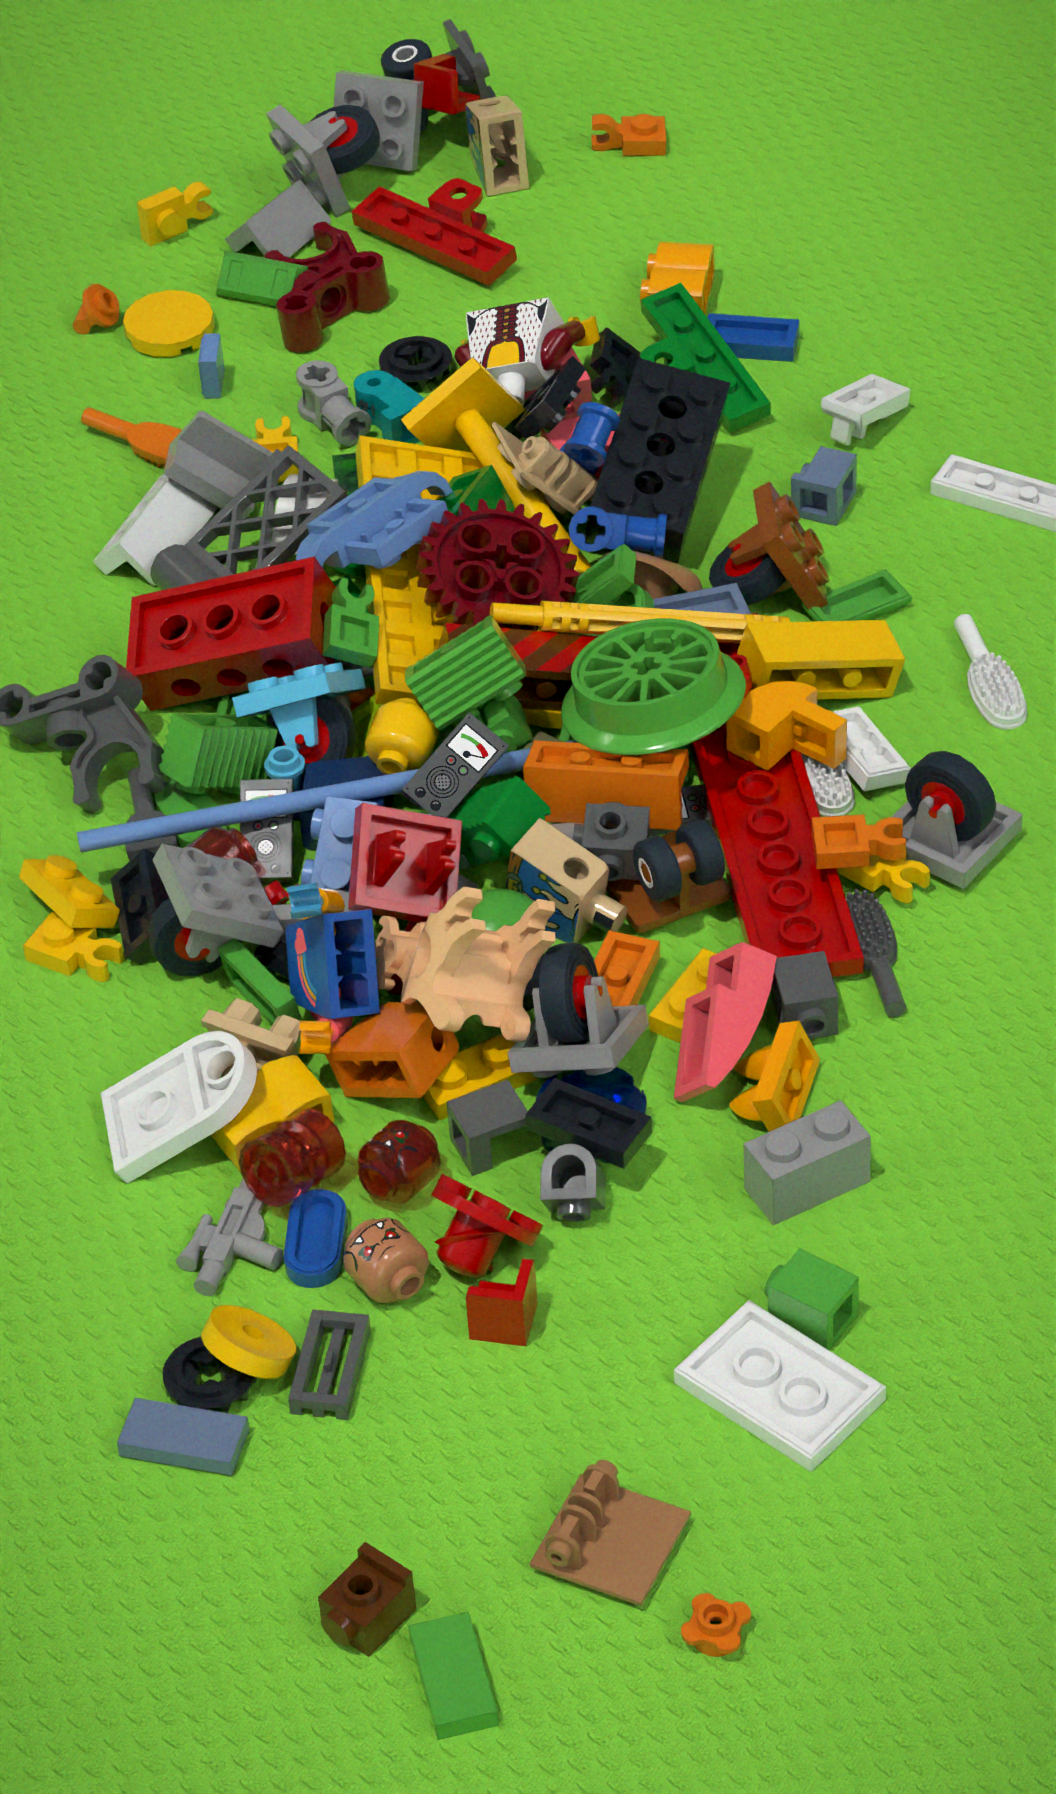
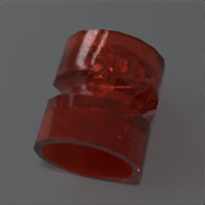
M306 1108L297 1111L278 1123L275 1128L269 1129L247 1142L240 1151L239 1165L241 1175L255 1197L269 1206L281 1207L306 1193L310 1187L320 1184L339 1172L345 1162L346 1150L344 1140L337 1126L329 1117L318 1110Z

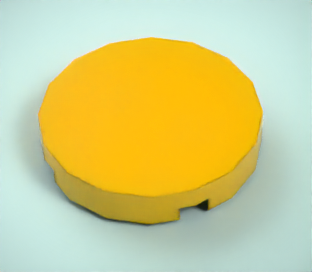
M180 290L150 293L136 300L126 310L123 319L126 339L131 341V346L138 352L153 357H175L182 355L181 349L192 346V351L201 347V340L204 334H213L215 327L210 303L200 295Z

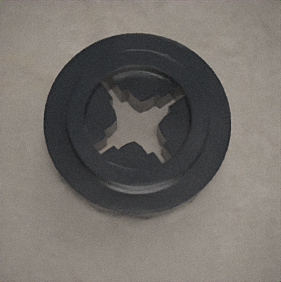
M411 336L398 339L387 345L379 356L380 371H385L397 377L409 387L411 385H418L424 389L426 383L439 384L442 376L451 373V350L445 343L431 337Z
M201 1336L188 1340L178 1346L169 1355L163 1368V1382L167 1397H173L178 1405L205 1410L220 1407L228 1413L232 1402L236 1400L247 1401L250 1386L257 1383V1377L237 1371L217 1359L206 1348ZM217 1371L220 1372L221 1380L219 1382L210 1379L201 1384L199 1375L202 1373L212 1376Z

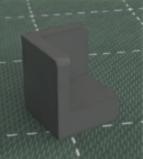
M508 1079L447 1101L450 1140L472 1176L493 1169L491 1138L526 1126V1113L528 1111Z

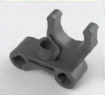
M99 655L91 658L82 667L78 683L38 696L18 684H10L0 689L1 727L27 744L47 741V744L56 750H77L70 765L74 785L73 802L86 812L95 813L101 808L102 803L97 791L98 777L110 759L120 753L131 751L137 753L140 762L138 782L153 793H159L167 785L164 773L160 772L159 764L162 763L161 755L164 753V750L134 710L139 705L143 694L141 681L112 657Z

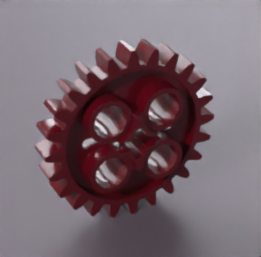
M479 499L476 511H472L469 506L462 502L459 505L457 516L445 510L441 522H432L428 535L423 536L415 570L420 571L417 586L427 588L424 597L425 604L439 602L436 617L439 619L451 614L454 617V624L476 625L487 616H490L492 603L540 606L541 601L572 603L576 593L575 587L579 578V572L574 570L577 555L567 554L570 540H555L558 525L553 524L543 528L540 525L543 515L541 512L534 514L531 518L525 517L524 504L520 503L511 512L507 511L504 499H499L496 509H489L484 499ZM497 623L500 628L538 631L539 626Z

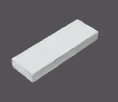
M953 454L949 456L931 480V495L1056 532V485Z

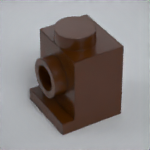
M364 1542L357 1549L358 1558L318 1597L321 1625L326 1634L339 1645L347 1646L349 1644L369 1657L416 1609L412 1571L367 1542Z

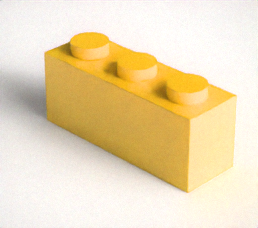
M885 620L746 623L737 655H744L749 663L752 673V687L749 692L768 683L793 681L816 687L817 699L892 697L905 662V657Z

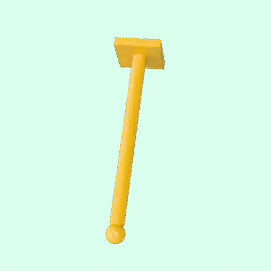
M472 357L406 414L401 421L426 446L472 452L483 467L492 465L509 494L514 508L520 503L524 504V516L527 518H531L534 514L541 512L543 515L540 525L543 528L553 524L558 525L555 540H570L567 554L577 555L574 570L579 572V575L591 567V564L580 549L573 544L569 534L537 490L529 491L516 480L511 472L515 468L514 464L508 461L497 448L501 441L496 436L497 434L492 427V423L495 421L505 428L525 411L524 407L515 396Z

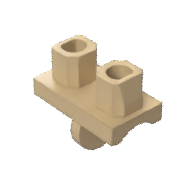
M235 998L223 1013L208 1009L201 1020L202 1027L207 1028L209 1032L223 1031L230 1033L246 1046L255 1058L257 1072L269 1061L291 1055L298 1056L301 1043L300 1020L282 1015L277 1017L269 1030L261 1028L259 1025L262 1019L259 1009L252 1003L239 998ZM234 1063L223 1071L222 1077L230 1072Z

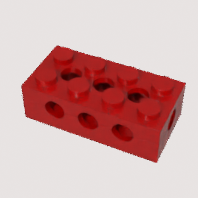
M314 556L134 596L131 600L126 669L141 681L143 687L141 699L150 711L247 691L249 690L247 684L271 677L282 678L294 675L293 671L314 665L323 664L326 666L334 664V658L323 656L325 614L333 604L332 593L336 586Z

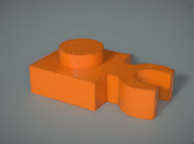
M864 814L812 817L811 833L816 869L870 866V855H878L886 860H900L906 857V838H903V819L889 817L881 819L874 825H866Z

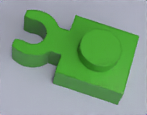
M342 577L332 593L333 604L325 614L323 656L370 668L378 657L379 616L366 613L374 599V589L372 585L366 584L359 598H356L348 592V579Z

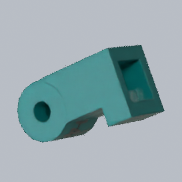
M367 371L357 376L354 380L356 407L365 410L371 416V425H376L382 430L383 439L413 444L420 442L406 428L401 419L425 398L397 377L385 371Z

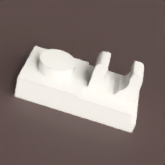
M870 374L823 397L820 406L822 407V412L833 416L830 438L847 446L850 445L852 436L859 439L863 438L868 424L878 419L887 418L908 406L911 389Z

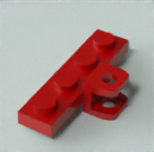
M460 178L447 181L428 197L429 208L379 186L351 211L355 226L488 286L517 261L515 246L484 233L488 225L487 217L485 214L473 211L483 199L482 189ZM457 193L466 194V196L461 199L452 198V196Z

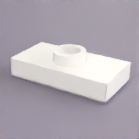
M859 706L833 711L835 714L847 719L846 759L841 764H843V767L863 791L906 782L911 768Z

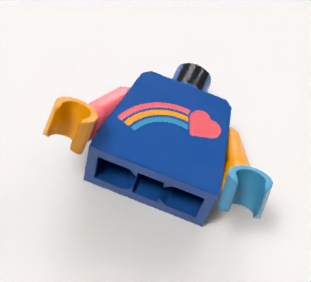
M314 882L287 887L291 904L292 920L302 918V921L287 925L285 931L287 950L284 954L283 963L289 973L290 993L295 997L297 1005L310 1010L311 1015L316 1020L300 1021L301 1043L299 1053L330 1054L331 1043L350 1030L353 1016L380 1013L372 909L344 912L345 905L342 896L334 890L319 888L318 883Z

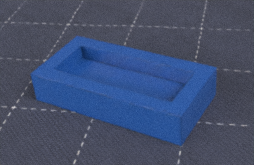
M708 314V319L737 358L794 361L800 334L799 319Z

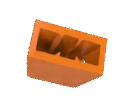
M388 1002L379 1006L380 1013L369 1014L331 1044V1053L325 1054L345 1097L421 1098L459 1051V1042L454 1032L439 1030L434 1026L427 1011L420 1002H413L410 1005L401 1004L400 1002Z

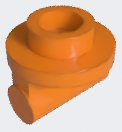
M92 284L87 287L83 292L82 305L73 322V329L79 334H87L91 327L96 324L103 328H109L116 324L119 319V301L116 295L100 284Z

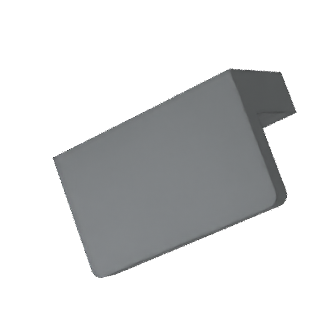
M299 179L227 236L225 241L234 252L239 251L253 240L264 256L271 250H278L285 257H290L314 237L313 225L318 222L330 224L331 218L301 179Z
M199 411L169 444L164 475L222 509L259 474L256 468L273 452L208 413ZM252 503L244 511L243 519H246L254 510L255 503Z

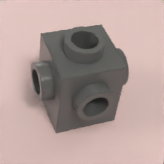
M607 802L604 804L586 803L584 824H574L573 841L607 864L609 868L608 881L619 879L639 880L633 861V848L638 841L650 837V807L625 806L617 802Z

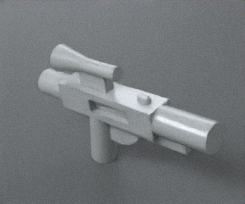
M255 1156L251 1159L239 1187H234L230 1198L227 1200L217 1226L211 1225L213 1218L208 1214H204L191 1241L176 1258V1264L181 1269L192 1272L197 1269L200 1251L205 1252L202 1257L203 1265L194 1283L195 1290L202 1295L212 1296L215 1294L222 1276H227L236 1255L272 1270L277 1269L282 1261L283 1250L263 1242L265 1225L260 1214L273 1187L272 1181L266 1180L272 1165L263 1157Z

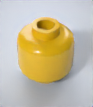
M399 698L381 705L375 713L365 739V751L377 768L386 775L420 769L432 755L439 736V730L417 700Z

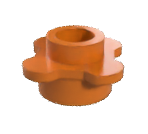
M702 1593L694 1597L692 1600L693 1614L691 1619L681 1627V1637L684 1642L694 1645L701 1653L712 1657L725 1656L737 1651L741 1645V1628L751 1620V1610L748 1605L740 1601L730 1604L724 1600L716 1599L710 1593ZM720 1621L721 1624H711V1622Z

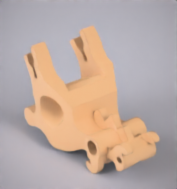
M463 887L448 900L443 909L438 913H430L426 922L417 923L410 932L399 930L398 921L395 917L382 916L379 923L383 926V929L379 933L375 945V954L378 959L376 965L378 989L390 991L394 988L395 981L391 977L393 974H397L403 982L400 1003L410 1005L418 1000L427 1011L434 1026L439 1030L459 1031L468 1017L478 1015L483 1025L500 1028L506 1040L523 1042L527 1039L530 1033L531 1021L523 1008V996L540 958L555 943V932L545 931L547 920L555 912V902L537 899L528 907L516 924L513 926L504 925L497 931L486 930L484 920L472 919L474 907L483 898L482 889Z

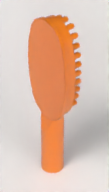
M91 407L86 408L81 417L83 425L128 441L134 454H139L140 459L144 457L145 461L148 462L150 460L152 465L156 462L158 467H161L162 464L164 469L169 444L182 431V429L154 422H142L135 425Z

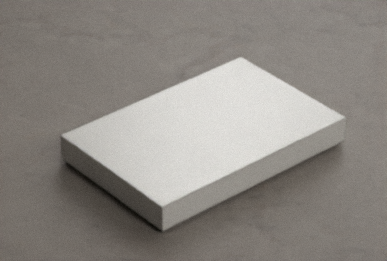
M750 1300L674 1369V1383L810 1472L827 1458L886 1400V1386Z

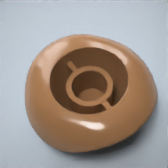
M634 551L636 553L634 583L646 590L653 599L676 595L680 587L686 592L703 589L698 576L687 567ZM610 552L603 555L599 560L608 555Z

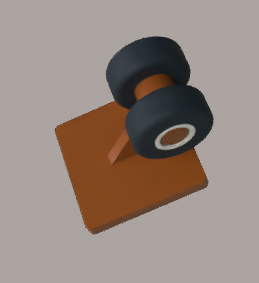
M701 819L681 825L677 830L665 835H655L638 841L633 848V861L639 880L619 879L607 881L606 887L607 893L613 900L628 908L626 919L637 933L647 932L726 902L731 898V890L722 878L725 873V859L722 847L714 830L707 822Z

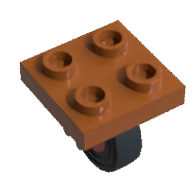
M770 481L754 489L753 495L758 524L731 541L716 557L709 574V581L712 587L737 583L747 606L789 588L795 590L807 609H811V607L822 608L828 605L824 584L829 582V576L819 558L824 555V549L818 536L811 528L806 531L798 522L800 515L792 499L787 494L780 496Z

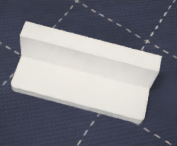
M162 474L93 560V563L107 575L128 561L152 586H156L150 576L151 566L156 555L163 549L175 544L184 546L204 527L218 509V506Z

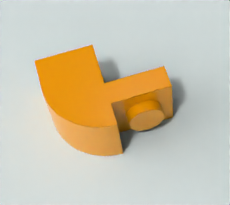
M780 681L759 686L748 692L737 711L727 720V750L767 771L792 748L833 769L846 759L847 719L818 706L817 688L809 684Z

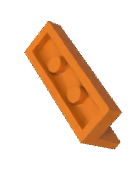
M534 740L523 766L524 782L550 807L551 815L545 816L546 822L584 824L586 803L604 804L607 802H617L625 806L650 807V829L677 830L682 824L681 788L689 769L688 749H671L642 755H618L596 751L581 743Z

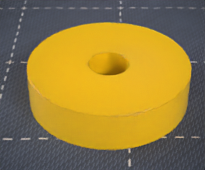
M222 1305L214 1308L201 1333L204 1345L217 1359L237 1371L254 1377L273 1379L283 1376L296 1353V1344L283 1327L256 1311L240 1306Z

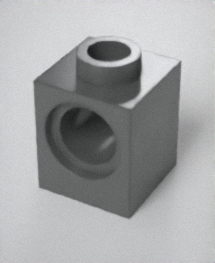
M820 951L777 958L771 986V997L779 1023L800 1021L809 1039L838 1035V994L825 952Z

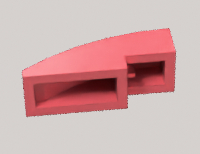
M740 942L710 957L706 990L686 999L673 1099L684 1102L712 1090L733 1069L748 1047L762 1018L772 986L777 956L747 943Z

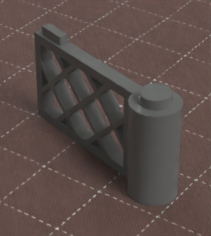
M289 445L282 452L276 449L256 468L259 474L184 546L175 544L163 549L156 555L151 566V579L161 590L236 574L238 561L257 558V566L253 570L283 564L297 552L300 543L308 536L309 531L306 524L349 495ZM292 465L299 469L297 483L278 486V478ZM325 491L330 494L319 507L306 509L307 494ZM296 496L294 511L274 514L275 503L278 497ZM264 502L263 516L243 519L244 511L252 503ZM292 525V533L283 541L271 543L272 528ZM261 530L259 545L239 548L241 533ZM229 535L228 550L211 553L205 550L218 536Z

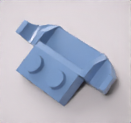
M416 471L394 479L375 477L306 524L309 534L300 543L296 560L315 556L322 567L324 562L328 566L341 568L346 567L350 563L371 565L376 569L392 566L401 559V553L415 544H420L423 536L428 535L430 524L432 522L440 523L443 512L445 510L448 511L445 501L422 499L420 492L427 489L431 495L447 496L453 490L447 480L436 472Z

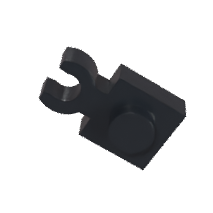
M606 327L599 333L600 340L593 345L590 367L597 372L598 376L592 380L591 388L595 394L606 388L612 397L610 405L615 408L625 400L641 352Z

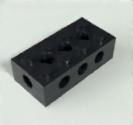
M638 358L620 412V423L614 431L590 507L602 508L607 513L657 518L660 513L667 514L663 558L661 559L678 564L722 423L730 382ZM588 515L585 532L586 542L594 543L596 536L605 534L606 529L605 526L597 523V516ZM632 550L654 556L653 552Z

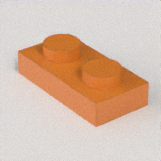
M608 931L594 962L598 977L603 976L605 978L612 1006L638 1005L660 958V941Z

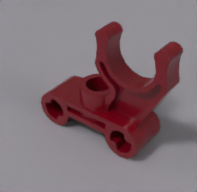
M318 222L313 225L316 248L327 250L324 253L306 259L285 257L278 250H271L265 254L267 259L308 266V270L303 271L295 280L292 291L282 296L276 303L283 344L289 351L305 352L317 348L324 339L322 329L353 310H377L384 307L390 300L382 255L373 251L357 252L348 232L332 227L327 222Z

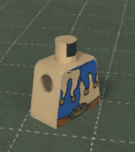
M498 96L466 103L465 110L470 156L485 194L492 196L529 189L522 111L508 96ZM495 159L504 160L506 164L495 168L498 164Z
M539 818L511 849L505 889L516 890L525 894L533 902L537 899L555 902V912L549 917L545 926V931L555 932V939L565 943H577L592 925L607 933L609 930L617 932L623 924L628 911L626 906L605 895L609 875L607 864L546 821Z

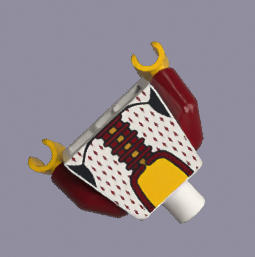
M549 297L467 312L468 340L461 341V345L455 350L454 357L460 367L474 357L523 406L525 391L538 389L552 376L555 368L560 365L573 345L579 347L589 346L600 340L596 316H591L584 321H580L578 317H570L568 322L565 323Z

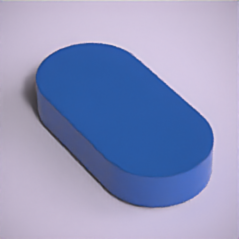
M325 1189L310 1190L299 1195L290 1206L284 1262L288 1278L298 1286L305 1288L323 1287L333 1282L342 1270L347 1231V1213L345 1202L337 1193Z

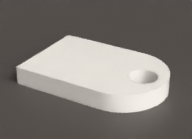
M223 1031L206 1032L188 1040L101 1092L114 1172L128 1184L218 1131L235 1118L247 1103L256 1082L257 1066L251 1051L230 1033ZM234 1063L230 1072L224 1077L220 1078L223 1071L228 1066Z

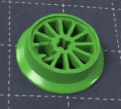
M671 618L636 621L619 626L600 635L580 651L572 665V686L563 700L561 719L565 730L574 740L596 751L618 755H642L663 752L697 741L723 725L733 716L742 703L746 690V680L739 665L731 657L720 651L715 636L703 626L690 621Z

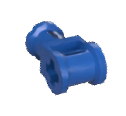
M585 402L578 408L577 416L579 419L571 438L566 440L560 451L567 454L569 459L575 460L579 465L595 475L599 466H602L606 461L607 452L605 451V446L611 431H615L618 428L620 417L614 410L605 405Z
M595 506L585 507L579 510L571 519L569 536L574 545L587 552L598 551L602 548L616 549L618 546L626 544L631 550L653 552L655 557L663 558L667 514L660 513L657 518L607 513L602 508ZM588 515L597 516V523L605 526L606 529L605 534L596 536L594 543L586 542L585 533L578 532L577 530L578 523H586Z

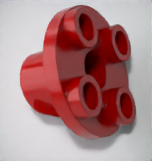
M441 1174L431 1196L457 1209L444 1237L434 1242L439 1245L436 1251L437 1257L446 1267L466 1277L481 1278L485 1276L487 1270L493 1271L492 1260L505 1235H509L531 1247L534 1246L544 1226L543 1224L513 1210L510 1218L507 1219L510 1208L474 1190L469 1200L467 1198L472 1188Z

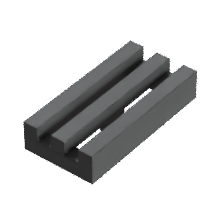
M312 1309L288 1398L290 1414L302 1415L303 1409L307 1408L312 1409L313 1417L325 1418L326 1411H335L336 1419L348 1420L371 1331L369 1315ZM325 1327L333 1328L317 1393L308 1392ZM350 1329L353 1330L337 1395H333L331 1392L347 1330Z

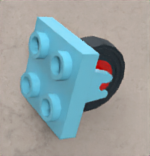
M341 662L326 666L319 664L293 671L294 675L282 678L271 677L248 683L249 693L232 697L236 716L238 718L270 714L268 723L278 728L274 748L292 746L305 759V770L301 774L302 783H304L306 767L310 763L353 757L357 744L356 726L349 711L334 697L366 689L361 669L344 671Z

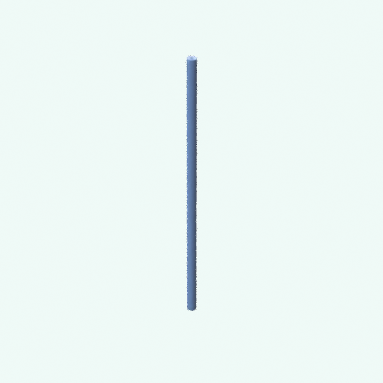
M576 740L566 741V742L579 743V742H577ZM531 748L504 753L483 778L523 771L524 763ZM419 769L77 832L80 853L324 808L326 796L362 801L399 794Z

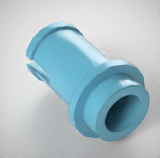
M279 746L272 749L264 762L266 774L271 779H292L294 790H303L301 777L305 770V759L292 746Z

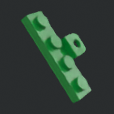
M681 282L641 299L642 314L661 338L660 341L649 345L640 353L641 359L656 362L657 359L664 357V365L730 382L722 423L730 433L771 415V402Z

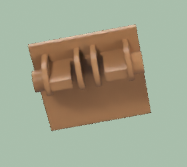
M598 1460L596 1464L587 1466L584 1473L580 1474L532 1558L530 1567L642 1606L688 1522L691 1511L619 1487V1481L616 1477L618 1474L616 1466L607 1460Z

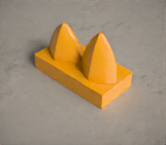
M800 1021L779 1023L772 1045L754 1051L734 1066V1070L749 1079L757 1080L759 1083L738 1095L729 1103V1107L742 1118L763 1122L769 1132L801 1118L820 1062V1058Z

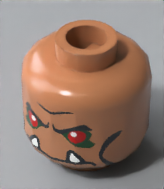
M392 1218L366 1220L359 1224L348 1236L343 1257L344 1269L373 1301L388 1304L399 1300H406L414 1296L421 1289L429 1265L428 1252L400 1221Z

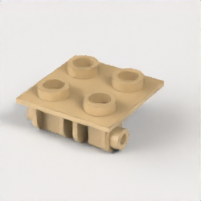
M495 421L492 423V427L501 441L497 448L508 461L514 464L515 468L511 472L522 486L529 491H533L536 487L545 493L544 497L547 502L562 515H565L568 511L575 515L582 509L581 506L587 500L592 501L598 484V478L594 474L587 471L575 460L569 459L567 454L560 451L544 437L536 438L531 436L523 443Z

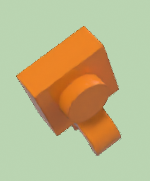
M606 114L592 116V130L606 131L603 135H591L593 150L606 151L613 148H622V156L666 155L665 116H652L648 114L622 116L621 124Z

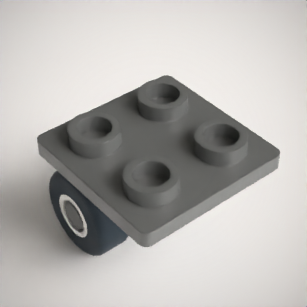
M451 19L442 22L451 50L445 54L456 57L458 86H462L466 93L481 96V100L496 97L490 85L486 86L484 79L490 76L487 63L481 52L475 53L473 43L467 31L459 32ZM405 39L389 46L382 54L381 66L384 75L414 80V63L432 58L430 47L421 40Z

